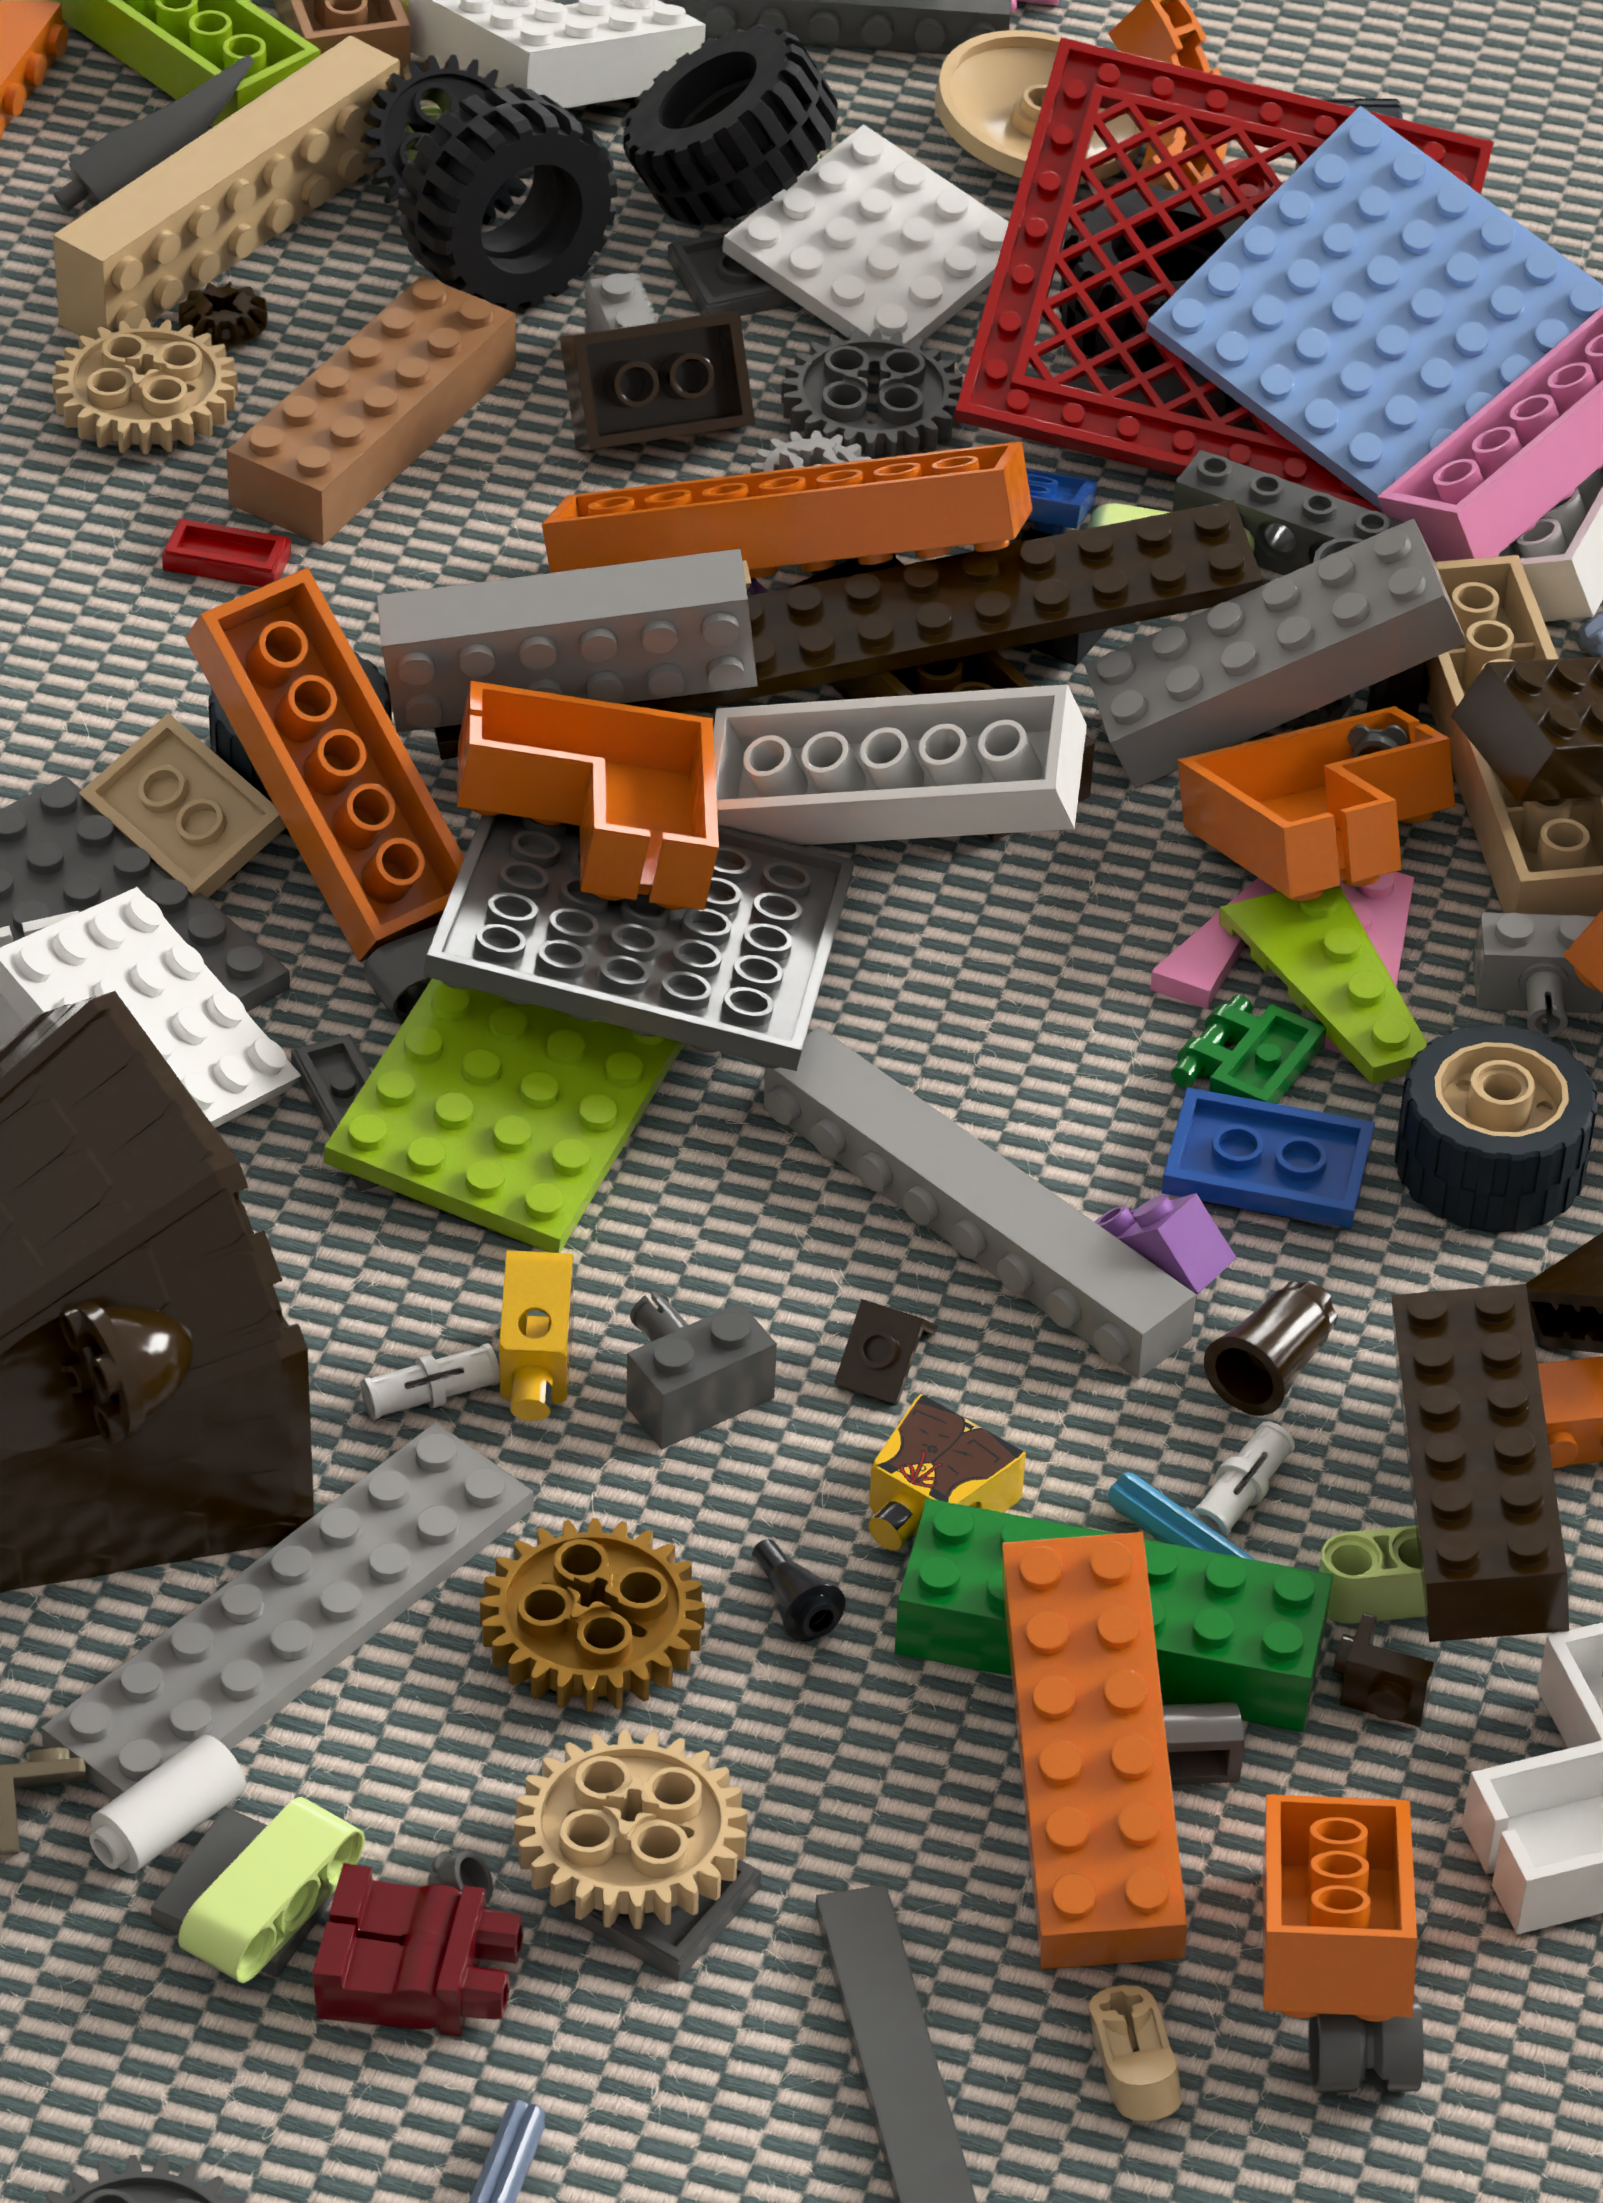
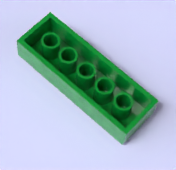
M926 1498L898 1598L894 1654L1012 1676L1002 1583V1543L1114 1533ZM1144 1539L1162 1704L1236 1702L1242 1721L1304 1732L1326 1629L1333 1575Z

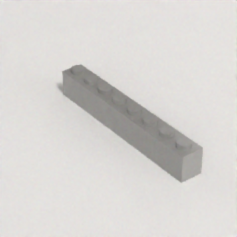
M821 1027L807 1034L797 1071L781 1067H765L764 1109L769 1112L775 1121L790 1127L812 1143L822 1155L834 1159L859 1177L869 1189L879 1192L906 1211L913 1221L920 1225H925L949 1242L960 1255L967 1259H972L996 1276L1007 1289L1025 1297L1047 1313L1058 1326L1069 1329L1094 1347L1108 1362L1117 1364L1136 1379H1140L1191 1340L1196 1294Z

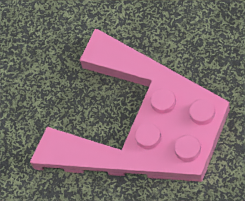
M1392 872L1380 875L1379 880L1374 884L1359 887L1345 885L1341 880L1340 886L1397 987L1414 877L1399 872ZM1257 878L1228 904L1277 892L1278 890ZM1219 911L1153 969L1150 990L1208 1009L1247 943L1238 934L1231 937L1219 924ZM1325 1035L1324 1048L1343 1054Z

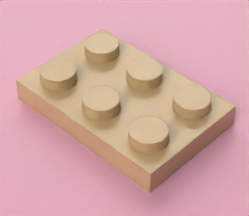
M169 713L79 792L81 798L101 816L110 819L113 827L136 847L145 850L150 855V859L174 880L182 882L191 895L194 896L201 893L207 899L286 828L275 805Z

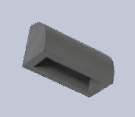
M1217 1702L1163 1705L1171 1785L1240 1782L1245 1736L1237 1703Z

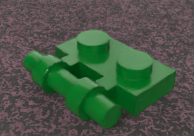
M1234 995L1227 1004L1218 1005L1210 1013L1205 1021V1030L1200 1037H1192L1181 1048L1177 1055L1178 1063L1171 1070V1078L1176 1085L1182 1088H1189L1198 1078H1205L1211 1075L1210 1092L1277 1104L1324 1046L1326 1027L1272 1003L1258 1018L1251 1014L1253 1005L1248 998L1242 995ZM1238 1042L1232 1051L1224 1048L1225 1045H1232Z

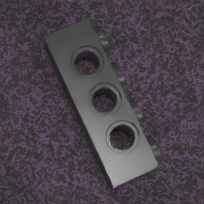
M1203 450L1197 453L1175 481L1173 512L1234 500L1244 528L1254 538L1255 548L1253 554L1258 567L1283 576L1313 563L1315 551L1328 541L1348 537L1366 540L1384 530L1404 523L1381 512L1360 507L1335 498L1330 494L1315 491L1284 480L1274 474L1253 469Z

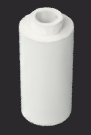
M210 1735L200 1736L92 1815L91 1828L93 1833L90 1834L89 1840L94 1853L110 1869H117L119 1867L127 1873L133 1874L244 1793L246 1781L240 1765L227 1747L219 1740Z

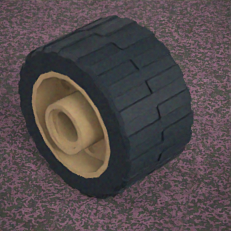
M1492 1024L1477 1025V1027L1467 1029L1463 1027L1449 1031V1034L1443 1037L1439 1036L1427 1043L1426 1048L1417 1052L1411 1060L1410 1069L1406 1072L1395 1145V1163L1398 1165L1397 1174L1401 1183L1407 1186L1409 1194L1417 1203L1426 1206L1429 1212L1441 1219L1446 1218L1453 1221L1455 1225L1469 1229L1473 1227L1484 1229V1231L1500 1232V1230H1513L1515 1232L1529 1229V1227L1537 1224L1543 1225L1554 1220L1556 1215L1566 1212L1573 1205L1574 1198L1580 1195L1584 1186L1598 1107L1596 1102L1597 1089L1595 1082L1589 1077V1070L1582 1061H1578L1573 1056V1052L1562 1044L1558 1045L1549 1040L1547 1036L1537 1032L1532 1033L1521 1030L1520 1027L1508 1025L1506 1027H1499Z

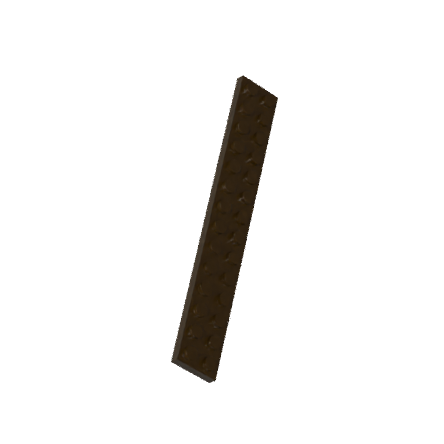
M1234 500L1009 544L1005 548L994 551H972L749 595L748 604L758 686L623 704L676 713L708 708L1211 608L1262 586L1263 578ZM462 724L434 728L441 760L458 757V741Z

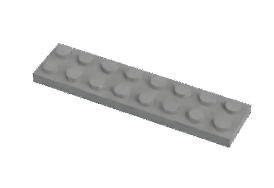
M437 1422L433 1423L41 1727L43 1746L46 1748H68L70 1758L84 1757L86 1779L113 1800L202 1735H210L216 1738L230 1751L532 1511L533 1490Z

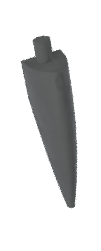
M250 54L180 99L143 119L110 132L69 163L72 181L54 194L58 204L66 212L84 199L95 207L204 134L230 100L253 64L254 60Z

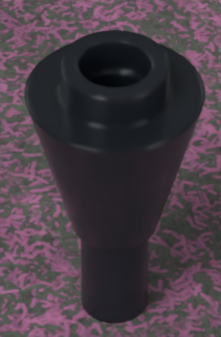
M771 1539L760 1541L754 1547L752 1557L769 1577V1583L787 1634L796 1641L807 1642L830 1633L839 1623L845 1611L846 1601L843 1592L806 1568L790 1561L775 1541Z

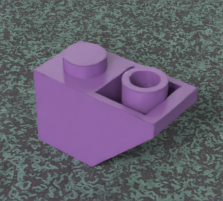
M1197 1193L1169 1200L1166 1194L1159 1195L1147 1201L1139 1208L1130 1211L1126 1205H1121L1106 1212L1095 1221L1096 1224L1195 1294H1199L1237 1258Z

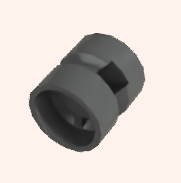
M1414 1995L1413 2017H1393L1386 2021L1373 2022L1360 2019L1355 2015L1319 2013L1314 2017L1308 2018L1309 2068L1314 2092L1353 2093L1358 2090L1363 2081H1370L1377 2092H1418L1422 2084L1424 2067L1423 2022L1418 1997Z

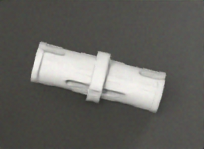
M486 1343L478 1348L436 1360L431 1354L418 1357L414 1366L373 1378H364L360 1382L361 1393L370 1418L376 1420L381 1416L428 1403L430 1409L444 1406L447 1397L488 1385H498L500 1383V1368L492 1346ZM455 1374V1376H452V1377H448V1378H445V1379H443V1378H442V1379H438V1378H441V1377H445V1376H448V1375ZM417 1384L420 1385V1386H417V1387H413V1388H410V1389H406V1387H410V1386L417 1385Z
M1262 1422L1236 1457L1225 1459L1216 1472L1217 1482L1190 1514L1224 1538H1227L1231 1528L1249 1506L1259 1504L1269 1491L1268 1481L1285 1458L1294 1451L1295 1442L1289 1432L1279 1424ZM1251 1469V1474L1248 1476V1478L1245 1480L1242 1486L1234 1493L1233 1490Z

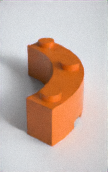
M1142 0L1108 33L1118 51L1221 75L1219 67L1210 69L1201 44L1207 40V37L1186 0ZM1146 119L1148 123L1151 125V127L1160 123L1157 121ZM1182 127L1159 136L1172 156L1195 146ZM1200 132L1205 140L1215 136ZM1148 142L1146 143L1144 161L1138 170L1139 173L1162 162ZM1228 143L1213 150L1221 162L1224 160ZM1203 156L1180 166L1193 186L1211 178L1214 174V171ZM1169 172L1146 183L1148 186H1163V190L1178 191L1179 187Z

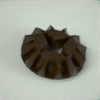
M231 281L224 287H216L208 283L205 291H189L187 300L179 304L180 328L192 325L193 338L206 333L211 334L212 346L224 344L226 347L249 342L258 337L268 323L265 298L255 296L252 287L246 286L236 289Z

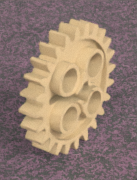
M142 319L139 328L131 329L125 321H119L118 332L112 333L102 326L98 327L97 340L81 335L78 337L79 349L66 347L64 349L65 360L56 361L55 363L56 375L52 376L57 415H64V426L66 428L78 426V437L80 439L89 438L96 434L97 447L99 448L108 445L112 441L118 442L120 453H125L132 444H139L143 454L150 452L152 444H160L164 450L171 452L173 448L172 441L178 439L192 446L194 445L195 432L208 437L212 436V423L225 425L227 423V411H235L236 408L235 397L238 396V384L234 358L226 357V346L224 344L212 346L211 334L209 333L193 338L192 325H187L176 332L172 331L171 320L164 321L159 328H151L148 319Z
M621 1729L618 1742L614 1745H608L598 1733H594L591 1739V1750L586 1752L569 1742L565 1744V1763L546 1756L542 1759V1776L528 1775L526 1778V1795L517 1796L516 1819H514V1846L519 1847L520 1869H531V1887L534 1890L550 1886V1905L553 1907L560 1906L571 1899L575 1900V1918L578 1920H582L593 1909L603 1911L604 1927L608 1928L616 1921L619 1913L629 1915L634 1929H641L645 1913L654 1912L664 1925L671 1924V1907L678 1905L689 1914L695 1915L698 1913V1894L717 1901L721 1894V1880L735 1881L737 1878V1860H744L746 1854L748 1819L747 1809L742 1808L741 1787H729V1769L727 1767L709 1771L710 1752L707 1750L696 1753L690 1758L686 1757L685 1739L683 1738L674 1741L667 1749L658 1747L657 1731H650L643 1744H633L628 1730Z

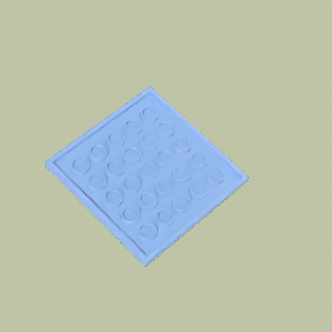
M1359 106L1148 320L1146 333L1383 512L1377 496L1603 306V285L1370 112Z

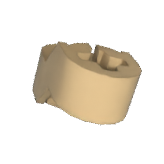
M1132 1985L1113 1986L1094 1995L1089 2002L1094 2046L1100 2056L1110 2096L1117 2110L1124 2117L1138 2121L1158 2120L1171 2115L1179 2109L1182 2103L1176 2057L1169 2045L1160 2008L1153 1995L1147 1989Z

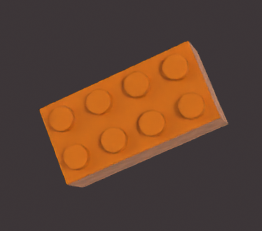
M1266 1794L1263 1854V2011H1278L1293 2018H1310L1319 2013L1355 2015L1360 2019L1373 2022L1386 2021L1393 2017H1413L1417 1927L1410 1800Z

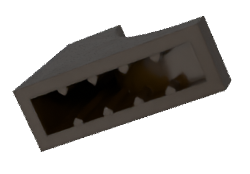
M1602 1232L1525 1283L1532 1330L1539 1347L1603 1353Z

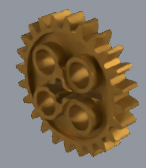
M592 1518L588 1531L578 1533L571 1521L566 1520L563 1523V1536L555 1538L541 1527L537 1529L536 1547L517 1540L514 1542V1560L505 1557H498L496 1559V1576L485 1577L484 1598H480L482 1643L484 1647H492V1665L494 1667L508 1666V1683L512 1686L522 1683L529 1678L531 1679V1698L535 1700L551 1689L557 1691V1707L564 1708L572 1696L575 1695L582 1696L586 1711H593L597 1698L607 1696L615 1709H622L624 1692L631 1691L636 1697L645 1702L649 1700L650 1681L669 1689L672 1686L673 1669L689 1670L690 1651H700L701 1630L704 1629L705 1603L702 1602L701 1581L692 1580V1563L690 1561L675 1563V1545L670 1543L655 1550L653 1549V1531L647 1530L636 1539H631L627 1537V1522L621 1521L610 1534L602 1532L601 1523L598 1518Z

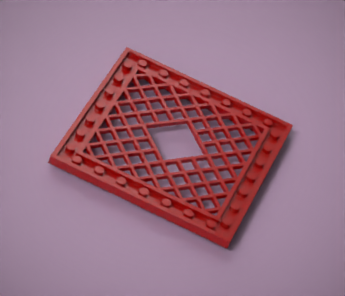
M1061 37L960 392L954 421L1180 476L1197 453L1203 450L1253 469L1274 474L1284 480L1315 491L1330 494L1335 498L1360 507L1383 513L1277 431H1274L1273 428L1244 406L1219 418L1205 397L1215 393L1220 388L1211 381L1200 387L1196 385L1184 368L1188 364L1146 333L1147 322L1150 317L1142 307L1163 295L1169 300L1176 292V289L1155 261L1156 258L1242 215L1249 219L1256 212L1255 209L1260 207L1284 183L1280 182L1268 165V162L1290 153L1299 166H1301L1357 108ZM1100 108L1106 109V110H1104V111H1102V112L1099 113ZM1370 112L1481 195L1494 141ZM1123 114H1128L1140 130V133L1118 143L1105 123ZM1146 119L1157 121L1160 123L1151 127V125L1148 123ZM1182 127L1195 146L1172 156L1159 136ZM1095 130L1107 149L1087 158ZM1200 132L1215 136L1205 140ZM1232 140H1236L1249 159L1226 169L1213 150ZM1148 142L1162 162L1139 173L1125 153ZM1255 145L1269 149L1260 153ZM1203 156L1216 175L1193 186L1180 166ZM1115 159L1128 178L1105 189L1092 169ZM1257 168L1270 189L1247 199L1234 179ZM1169 172L1182 192L1159 202L1146 183ZM1082 176L1095 195L1073 205ZM1224 185L1237 205L1214 216L1201 196ZM1136 188L1149 208L1126 219L1112 199ZM1190 201L1203 219V222L1180 232L1167 212ZM1102 205L1115 225L1092 236L1079 216ZM1157 218L1170 238L1147 249L1133 229ZM1069 222L1082 241L1061 251ZM1123 235L1136 255L1113 266L1100 245ZM1089 251L1102 269V272L1079 283L1066 262ZM1144 264L1158 285L1134 296L1121 275ZM1056 269L1069 288L1048 298ZM1110 281L1123 299V302L1100 313L1087 292ZM1076 298L1090 318L1066 330L1053 309ZM1132 312L1145 332L1121 343L1108 322ZM1043 316L1056 335L1034 346ZM1097 328L1111 349L1087 360L1074 339ZM1153 342L1166 362L1142 373L1129 353ZM1063 345L1077 366L1053 377L1040 359V356ZM1119 359L1132 379L1108 390L1095 370ZM1029 363L1040 379L1026 376ZM1174 372L1188 393L1164 404L1150 383ZM1085 376L1095 392L1066 386V384ZM1140 389L1151 406L1120 398ZM1195 403L1206 420L1177 413V411ZM1250 416L1261 433L1231 425Z

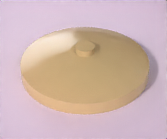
M1030 30L990 32L963 42L947 56L942 65L935 89V106L943 126L962 148L995 169L1019 178L1022 177L1062 36ZM1100 108L1099 113L1102 112V111H1104V110H1106V109ZM1123 114L1105 123L1118 143L1140 133V130L1128 114ZM1095 130L1087 158L1107 149ZM1142 145L1125 153L1131 162L1137 157ZM1112 159L1092 169L1098 180H1103L1121 172L1122 168L1115 159ZM1081 176L1079 184H1085L1086 181Z

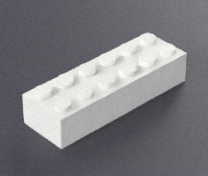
M1068 684L716 708L713 738L718 825L798 846L1075 829L1087 724Z

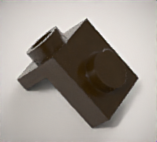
M1363 1613L1355 1637L1343 1634L1336 1653L1333 1674L1344 1677L1340 1705L1374 1714L1385 1720H1396L1421 1727L1428 1705L1434 1662L1373 1646L1377 1616Z

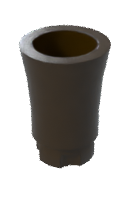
M1292 1280L1281 1290L1272 1293L1255 1312L1236 1328L1213 1341L1208 1346L1204 1355V1369L1208 1381L1215 1392L1227 1404L1249 1415L1264 1416L1275 1412L1281 1406L1297 1376L1309 1360L1326 1343L1329 1333L1336 1326L1338 1314L1332 1306L1331 1295L1322 1286L1309 1280L1308 1282L1299 1283Z

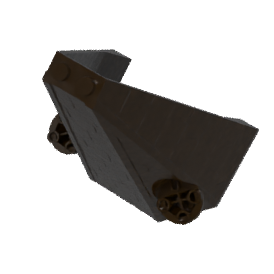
M116 991L87 998L73 1004H66L38 1014L0 1049V1593L109 1575L120 1571L188 1561L194 1558L274 1546L314 1516L308 1348L299 1324L289 1326L282 1316V1308L273 1284L283 1280L264 1230L254 1233L245 1207L239 1199V1191L248 1188L240 1162Z

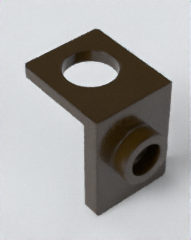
M861 1299L835 1378V1384L877 1399L898 1404L922 1331L935 1335L938 1325L923 1318Z

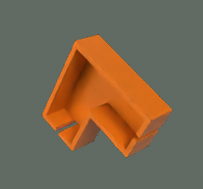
M470 681L458 741L457 807L471 809L485 816L506 814L532 818L534 821L544 825L565 823L580 826V892L592 893L602 899L611 901L624 898L637 900L638 894L649 895V902L656 903L666 909L681 910L691 908L705 910L719 849L713 718Z
M1396 706L1177 760L1184 828L1287 896V898L1296 901L1319 898L1324 894L1325 889L1340 886L1341 880L1348 886H1367L1376 883L1380 875L1402 870L1398 821L1420 823L1430 820L1433 817V812L1455 807L1450 738L1426 724L1420 725L1418 719ZM1356 725H1365L1369 729H1386L1389 725H1398L1407 733V741L1403 746L1383 751L1381 749H1374L1371 754L1352 758L1353 747L1348 743L1347 737L1349 731Z

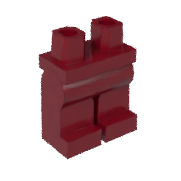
M343 1863L329 1912L330 1922L326 1923L312 1972L317 2019L411 2029H431L439 2026L440 2034L458 2037L462 2035L466 2017L504 2020L510 1990L509 1971L480 1968L479 1965L481 1959L514 1964L518 1962L524 1936L522 1915L486 1909L485 1888L463 1885L461 1892L456 1888L443 1884L414 1887L372 1879L371 1867Z

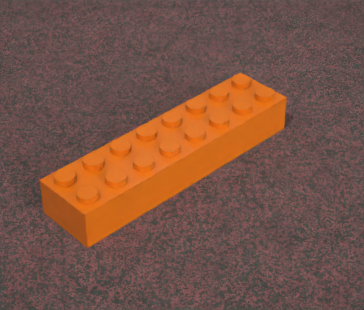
M1022 441L567 495L541 525L550 573L741 549L742 561L747 560L750 578H760L778 572L779 566L800 564L801 571L812 572L831 568L836 565L835 560L858 558L860 565H874L892 560L893 553L915 551L917 558H934L950 553L953 546L973 544L974 550L978 552L999 550L1009 546V540L1016 538L1032 512V503Z

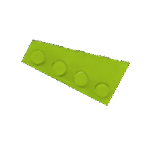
M1341 886L1325 889L1321 897L1313 900H1291L1277 891L1220 907L1219 924L1231 937L1238 934L1251 948L1250 957L1265 972L1272 970L1288 987V997L1302 1011L1310 1010L1326 1027V1037L1371 1084L1406 1075L1407 1070L1411 1067V1060L1418 1051L1426 1048L1427 1042Z

